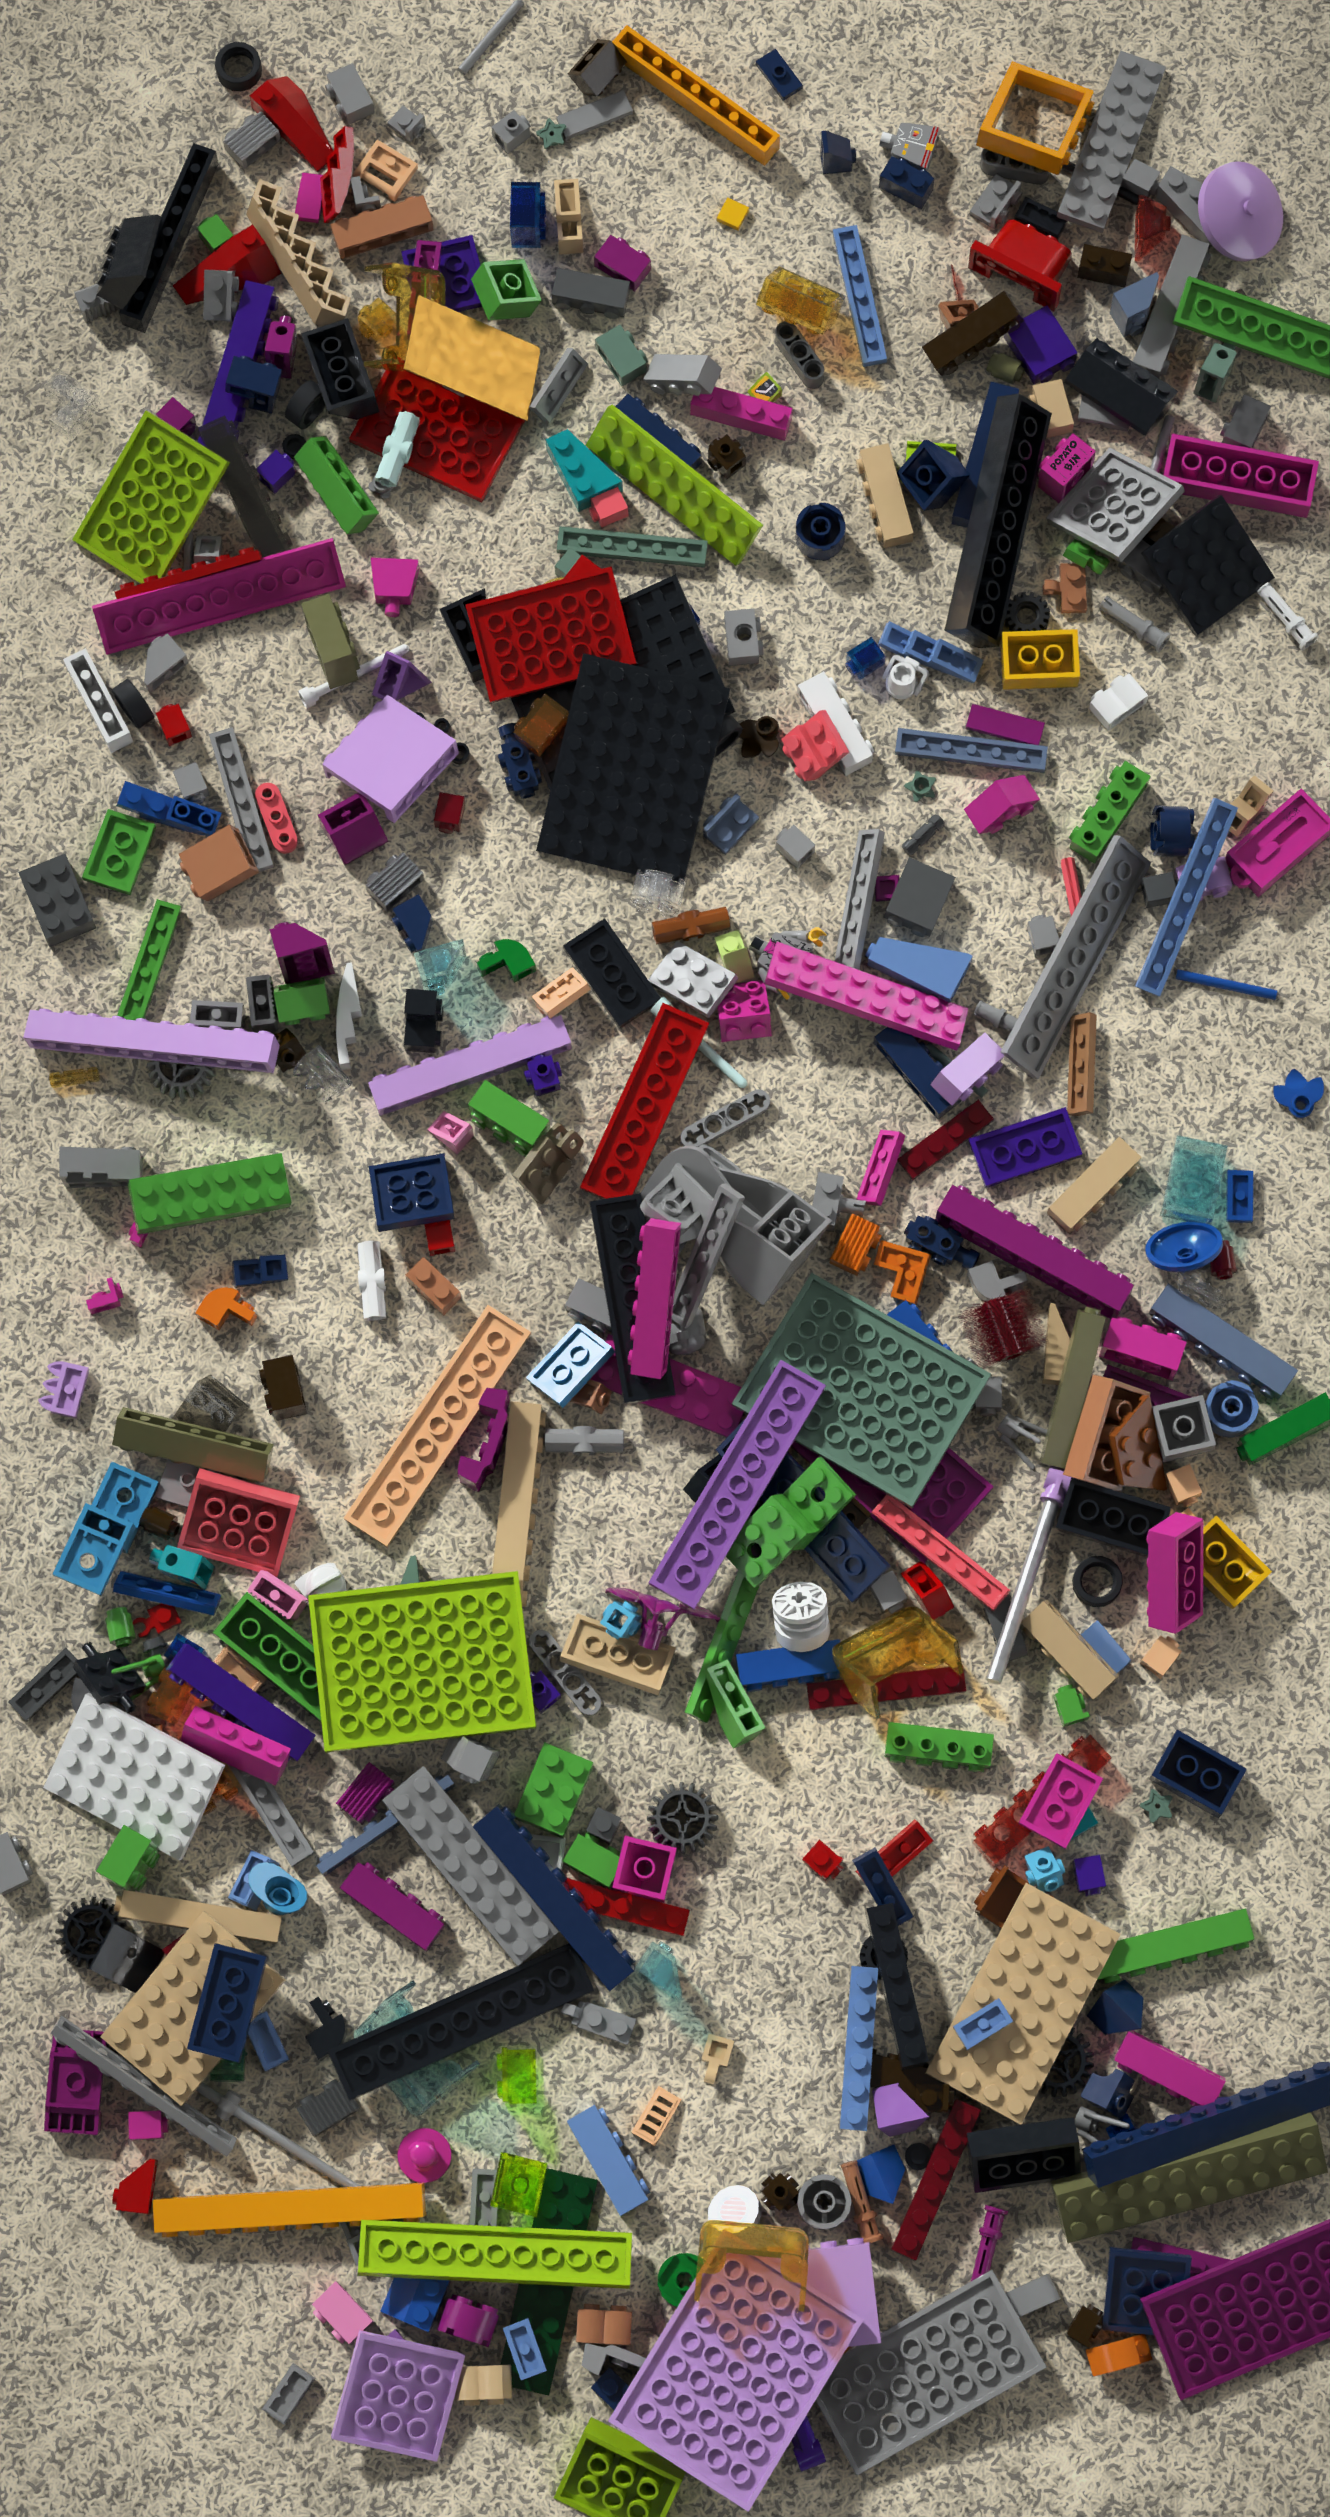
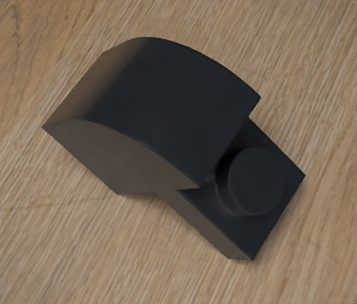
M317 1997L309 2003L323 2025L306 2035L305 2038L318 2060L322 2061L329 2056L328 2050L344 2043L347 2034V2024L342 2014L332 2019L331 2015L335 2012L328 2000L326 1999L322 2002Z

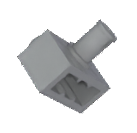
M818 1172L812 1206L832 1220L826 1231L834 1232L837 1214L840 1215V1212L863 1217L866 1201L845 1198L841 1194L844 1176Z

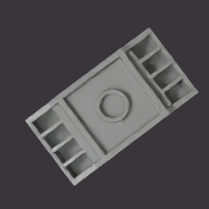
M586 2343L582 2366L590 2372L600 2375L607 2355L613 2357L612 2363L625 2368L628 2367L629 2363L639 2367L638 2373L646 2358L615 2345H609L604 2348Z

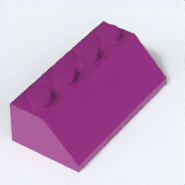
M283 922L275 925L273 929H269L285 984L335 974L326 939L296 923L289 924V922Z

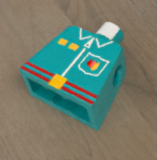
M167 1545L164 1551L154 1548L149 1557V1563L157 1565L158 1570L165 1576L202 1590H206L215 1568L202 1555L171 1545Z

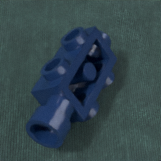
M517 723L505 724L498 728L500 738L505 743L501 745L502 753L498 754L501 769L506 768L509 775L504 777L508 792L513 791L514 796L520 795L521 799L535 796V791L539 790L538 784L542 783L539 769L533 768L534 752L531 745L527 746L525 738L519 740L520 732ZM517 751L521 752V754L516 757L511 754ZM524 773L528 776L525 780L518 778L519 775Z
M918 1215L915 1222L910 1220L904 1231V1234L907 1235L906 1242L910 1243L908 1248L931 1254V1260L941 1266H945L946 1263L952 1265L954 1260L961 1263L962 1267L967 1270L976 1265L981 1253L972 1248L968 1250L962 1247L964 1239L961 1238V1234L952 1228H947L946 1230L938 1226L939 1223L929 1216L922 1218ZM924 1228L928 1230V1234L921 1236L919 1230ZM947 1240L951 1242V1246L945 1248L941 1243Z

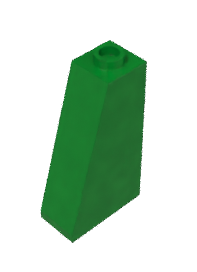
M1325 1392L1241 1437L1237 1442L1238 1447H1236L1242 1461L1246 1460L1250 1466L1330 1426V1399Z

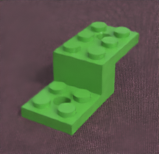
M818 1457L783 1494L772 1495L750 1517L726 1557L754 1588L759 1587L792 1551L805 1549L856 1494L822 1457ZM817 1487H821L825 1491V1498L821 1502L816 1500L814 1496ZM754 1543L759 1544L762 1549L761 1555L758 1558L754 1557L751 1553V1546Z

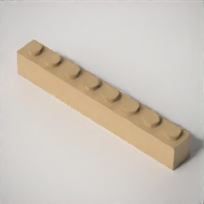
M511 1401L492 1574L518 1571L522 1607H526L528 1591H523L524 1581H529L531 1569L530 1565H526L527 1555H532L533 1540H529L530 1529L535 1530L536 1514H531L532 1504L538 1503L539 1489L534 1488L535 1478L540 1479L541 1463H537L538 1453H543L544 1438L539 1436L540 1427L545 1428L547 1412H542V1404Z

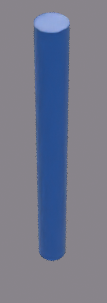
M1177 969V980L1276 1000L1277 990Z

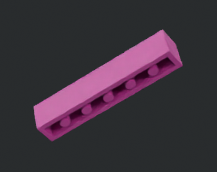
M650 1218L645 1226L642 1225L639 1239L643 1241L642 1251L640 1250L638 1253L637 1266H641L640 1276L637 1275L635 1281V1291H638V1299L634 1301L632 1315L636 1316L635 1325H632L630 1332L633 1350L631 1349L628 1355V1365H631L630 1374L661 1379L667 1372L681 1223Z

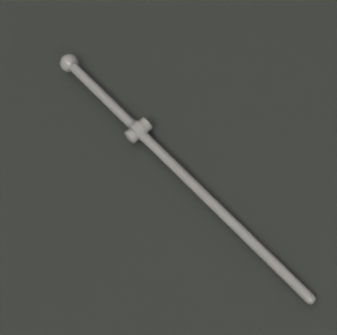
M203 2082L197 2088V2092L218 2106L214 2113L221 2119L228 2121L230 2116L233 2115L340 2186H360L241 2108L239 2102L242 2097L234 2091L228 2090L225 2095H221ZM403 2218L393 2219L394 2221L403 2222Z

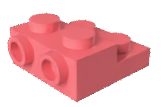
M826 710L818 711L806 723L797 725L781 739L784 744L782 748L784 754L792 758L796 765L794 769L796 775L804 779V781L820 778L849 753Z

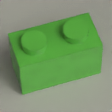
M578 1833L563 1860V1864L610 1889L614 1882L621 1852L611 1846L605 1849L598 1845L600 1840L588 1833L584 1836Z

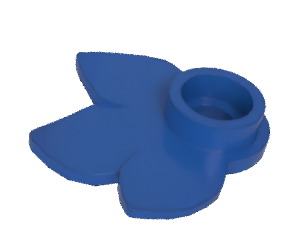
M1292 1069L1286 1077L1285 1086H1274L1273 1093L1276 1101L1280 1105L1288 1107L1289 1112L1294 1117L1305 1118L1312 1113L1314 1103L1322 1098L1324 1083L1321 1077L1307 1082L1299 1071ZM1303 1102L1305 1109L1299 1110L1296 1107V1103Z

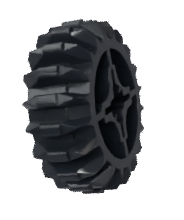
M91 1897L90 1905H88L85 1898H81L82 1907L80 1908L75 1902H72L71 1907L74 1909V1912L70 1913V1911L64 1909L63 1913L68 1916L67 1920L59 1918L57 1921L59 1924L64 1925V1929L55 1930L56 1934L63 1935V1938L56 1940V1943L58 1945L66 1944L60 1950V1953L64 1955L71 1952L67 1957V1961L71 1963L77 1957L76 1966L79 1968L86 1961V1968L90 1970L89 1967L96 1954L86 1955L81 1952L93 1943L101 1946L105 1939L102 1930L106 1925V1921L109 1919L111 1925L114 1923L122 1928L127 1926L125 1921L117 1922L119 1920V1912L114 1915L112 1914L114 1912V1904L105 1909L107 1900L102 1899L98 1906L96 1897ZM95 1911L102 1913L99 1918L90 1923L84 1922L79 1918V1916L87 1912ZM73 1924L81 1932L80 1938L77 1941L78 1944L75 1947L71 1942L70 1936ZM82 1925L93 1929V1926H96L95 1933L101 1941L90 1937V1940H87L88 1933Z
M1073 2027L1066 2041L1070 2042L1074 2047L1067 2051L1060 2050L1058 2057L1070 2054V2056L1066 2057L1062 2062V2068H1058L1057 2064L1055 2067L1052 2065L1050 2069L1057 2071L1065 2082L1055 2083L1045 2079L1042 2084L1044 2086L1041 2089V2094H1045L1048 2088H1051V2097H1056L1057 2089H1061L1062 2097H1066V2088L1068 2087L1075 2094L1077 2088L1074 2084L1077 2083L1080 2087H1084L1086 2084L1081 2077L1089 2079L1091 2076L1089 2072L1085 2071V2068H1093L1094 2063L1086 2062V2058L1093 2057L1094 2053H1085L1084 2049L1088 2048L1090 2043L1085 2042L1081 2045L1079 2041L1084 2035L1080 2033L1074 2038L1072 2035L1075 2032V2028ZM1079 2054L1080 2066L1077 2074L1072 2079L1068 2069V2061Z

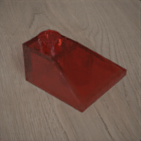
M1139 195L1135 214V261H1140L1162 242L1166 231H1170L1171 216H1166L1167 207L1145 195Z

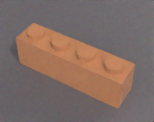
M424 195L419 197L411 196L405 199V201L396 204L388 203L380 209L374 211L366 210L359 213L358 216L340 218L335 223L330 224L340 259L434 231L433 221Z

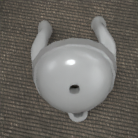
M698 1308L690 1327L684 1328L675 1323L671 1324L669 1351L672 1354H691L702 1348L705 1344L706 1329L703 1313L700 1308Z

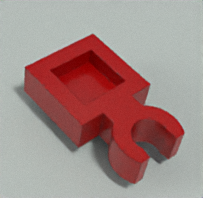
M162 1603L147 1610L150 1617H139L133 1620L134 1626L140 1623L146 1626L145 1630L138 1634L139 1638L147 1637L154 1628L160 1634L182 1623L175 1606Z

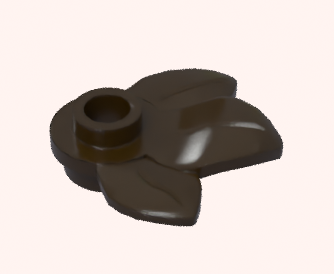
M763 716L757 721L747 719L740 723L743 730L738 738L744 740L741 747L743 758H754L761 752L765 756L771 757L777 751L779 746L777 739L779 724L774 718ZM764 727H771V730L763 732Z

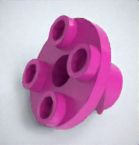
M420 2128L410 2132L401 2141L398 2149V2163L401 2170L408 2178L416 2182L429 2183L441 2178L451 2163L452 2153L447 2139L438 2131L430 2128Z

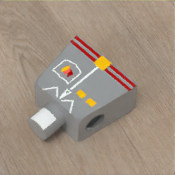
M901 123L897 135L887 132L882 133L879 146L892 149L891 156L897 159H904L912 167L928 172L939 139L940 127Z

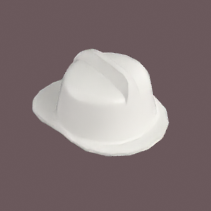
M335 1563L322 1564L302 1575L294 1583L307 1599L308 1595L346 1591L345 1578L336 1568Z

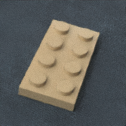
M577 1613L559 1661L659 1696L676 1647L660 1642L658 1650L644 1648L638 1645L640 1638L638 1634L629 1638L620 1637L618 1640L606 1632L607 1628L600 1624L601 1621Z

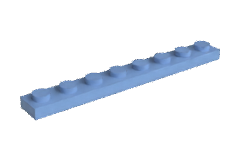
M1217 798L1212 799L1135 987L1160 997L1238 807Z

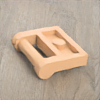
M376 140L356 168L353 177L360 176L361 180L384 192L390 200L395 202L418 169V164L381 141ZM371 166L396 182L391 186L367 170Z

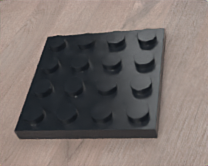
M1222 495L1215 497L1141 552L1143 558L1195 636H1198L1257 592L1260 587L1275 578Z

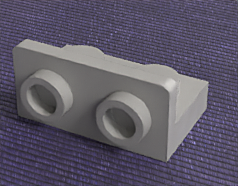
M995 174L970 210L969 215L995 229L998 223L1002 225L1009 215L1007 210L1011 204L1015 206L1022 196V192H1020L1022 183L1017 180L1013 184Z
M204 270L203 320L234 321L238 308V302L234 301L235 291L238 292L239 277L235 276V271Z

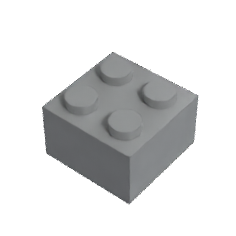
M1203 1395L1152 1406L1162 1462L1214 1450L1216 1442Z

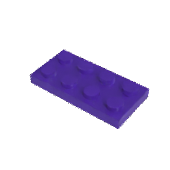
M1066 1107L969 1138L968 1140L985 1188L1080 1158L1083 1155Z

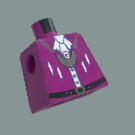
M281 316L279 322L273 321L270 324L264 350L266 363L274 364L278 369H282L281 378L292 379L297 348L296 325L292 317Z

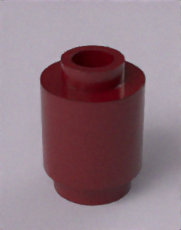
M1223 1240V1248L1220 1254L1209 1263L1211 1275L1217 1277L1218 1280L1230 1279L1232 1274L1237 1272L1234 1250L1228 1240Z

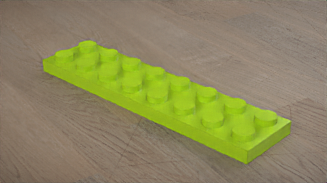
M613 404L607 407L585 446L701 539L708 541L711 547L735 566L739 565L762 529L763 524Z

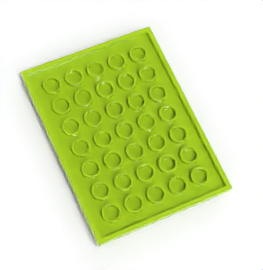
M518 1571L308 1595L325 1753L536 1728Z

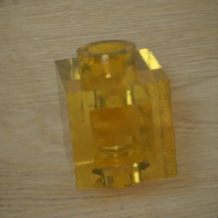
M378 297L370 305H365L358 314V329L366 338L372 337L377 342L381 337L386 338L392 332L393 326L397 323L396 313Z

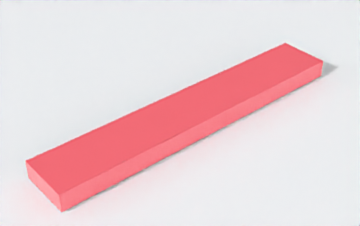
M886 1494L871 1512L873 1516L993 1612L1010 1593V1589L900 1501Z

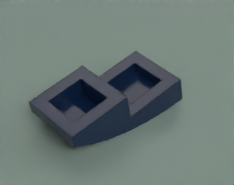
M285 1254L260 1256L259 1259L234 1260L232 1262L234 1288L288 1281Z

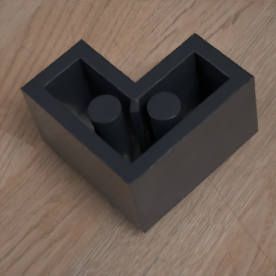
M406 989L404 1010L406 1019L405 1051L436 1053V1046H441L442 1031L437 1030L438 1021L443 1022L444 1006H442L443 1000L438 998L437 991Z

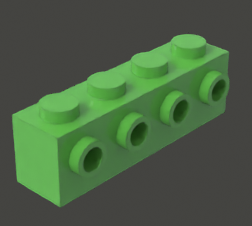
M326 436L309 438L294 456L300 469L306 474L313 488L319 493L327 508L335 516L346 534L364 531L379 512Z
M1124 761L1121 767L1116 766L1109 777L1112 781L1108 787L1103 786L1096 796L1098 802L1094 808L1089 806L1084 813L1082 819L1085 821L1082 826H1076L1070 834L1069 839L1072 840L1070 849L1095 864L1149 784L1151 776L1127 761Z
M889 1722L884 1756L890 1757L889 1761L895 1763H905L906 1759L916 1760V1765L932 1766V1762L942 1763V1768L958 1769V1765L969 1766L968 1771L982 1773L984 1768L989 1769L991 1766L994 1734Z

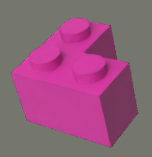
M1020 775L996 780L964 808V811L979 834L987 832L994 834L1003 828L1004 825L1002 823L1016 815L1023 817L1034 810L1033 805L1040 798L1026 776Z

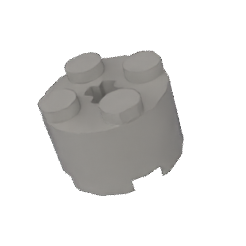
M826 2174L813 2176L803 2184L798 2193L797 2207L799 2215L806 2224L814 2229L828 2230L837 2227L844 2222L850 2212L851 2196L849 2189L835 2176ZM820 2195H826V2198L832 2201V2204L827 2206V2210H822L821 2205L816 2203L817 2199H821Z

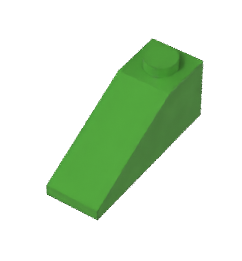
M727 1659L706 1668L705 1673L720 1726L732 1748L734 1749L754 1740L766 1727L730 1662Z

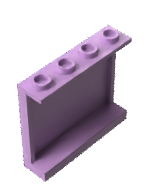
M386 695L382 701H378L366 718L358 722L355 730L349 736L347 735L342 739L340 746L333 753L326 756L322 765L326 778L329 779L332 775L385 810L386 818L395 823L459 754L454 738L389 695Z
M863 2238L847 2239L848 2244L837 2245L836 2241L820 2242L821 2247L810 2248L809 2244L793 2245V2251L783 2252L782 2247L766 2249L767 2254H762L763 2256L864 2319L848 2347L881 2343L870 2242H864Z

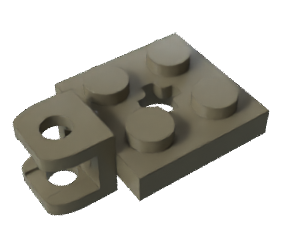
M556 1123L545 1136L542 1135L512 1176L535 1201L543 1205L572 1166L568 1159L571 1161L580 1151L584 1140L576 1131H567L562 1124ZM560 1132V1137L556 1139V1135ZM574 1140L573 1146L570 1147L571 1141Z

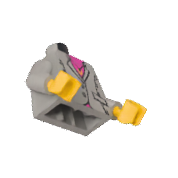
M815 927L811 931L775 932L769 942L756 936L749 950L760 955L757 968L763 983L766 979L776 942L813 953L814 945L811 943L821 947L823 942L818 938L827 934L822 929ZM764 984L767 989L781 994L784 999L788 1000L790 998L786 991Z

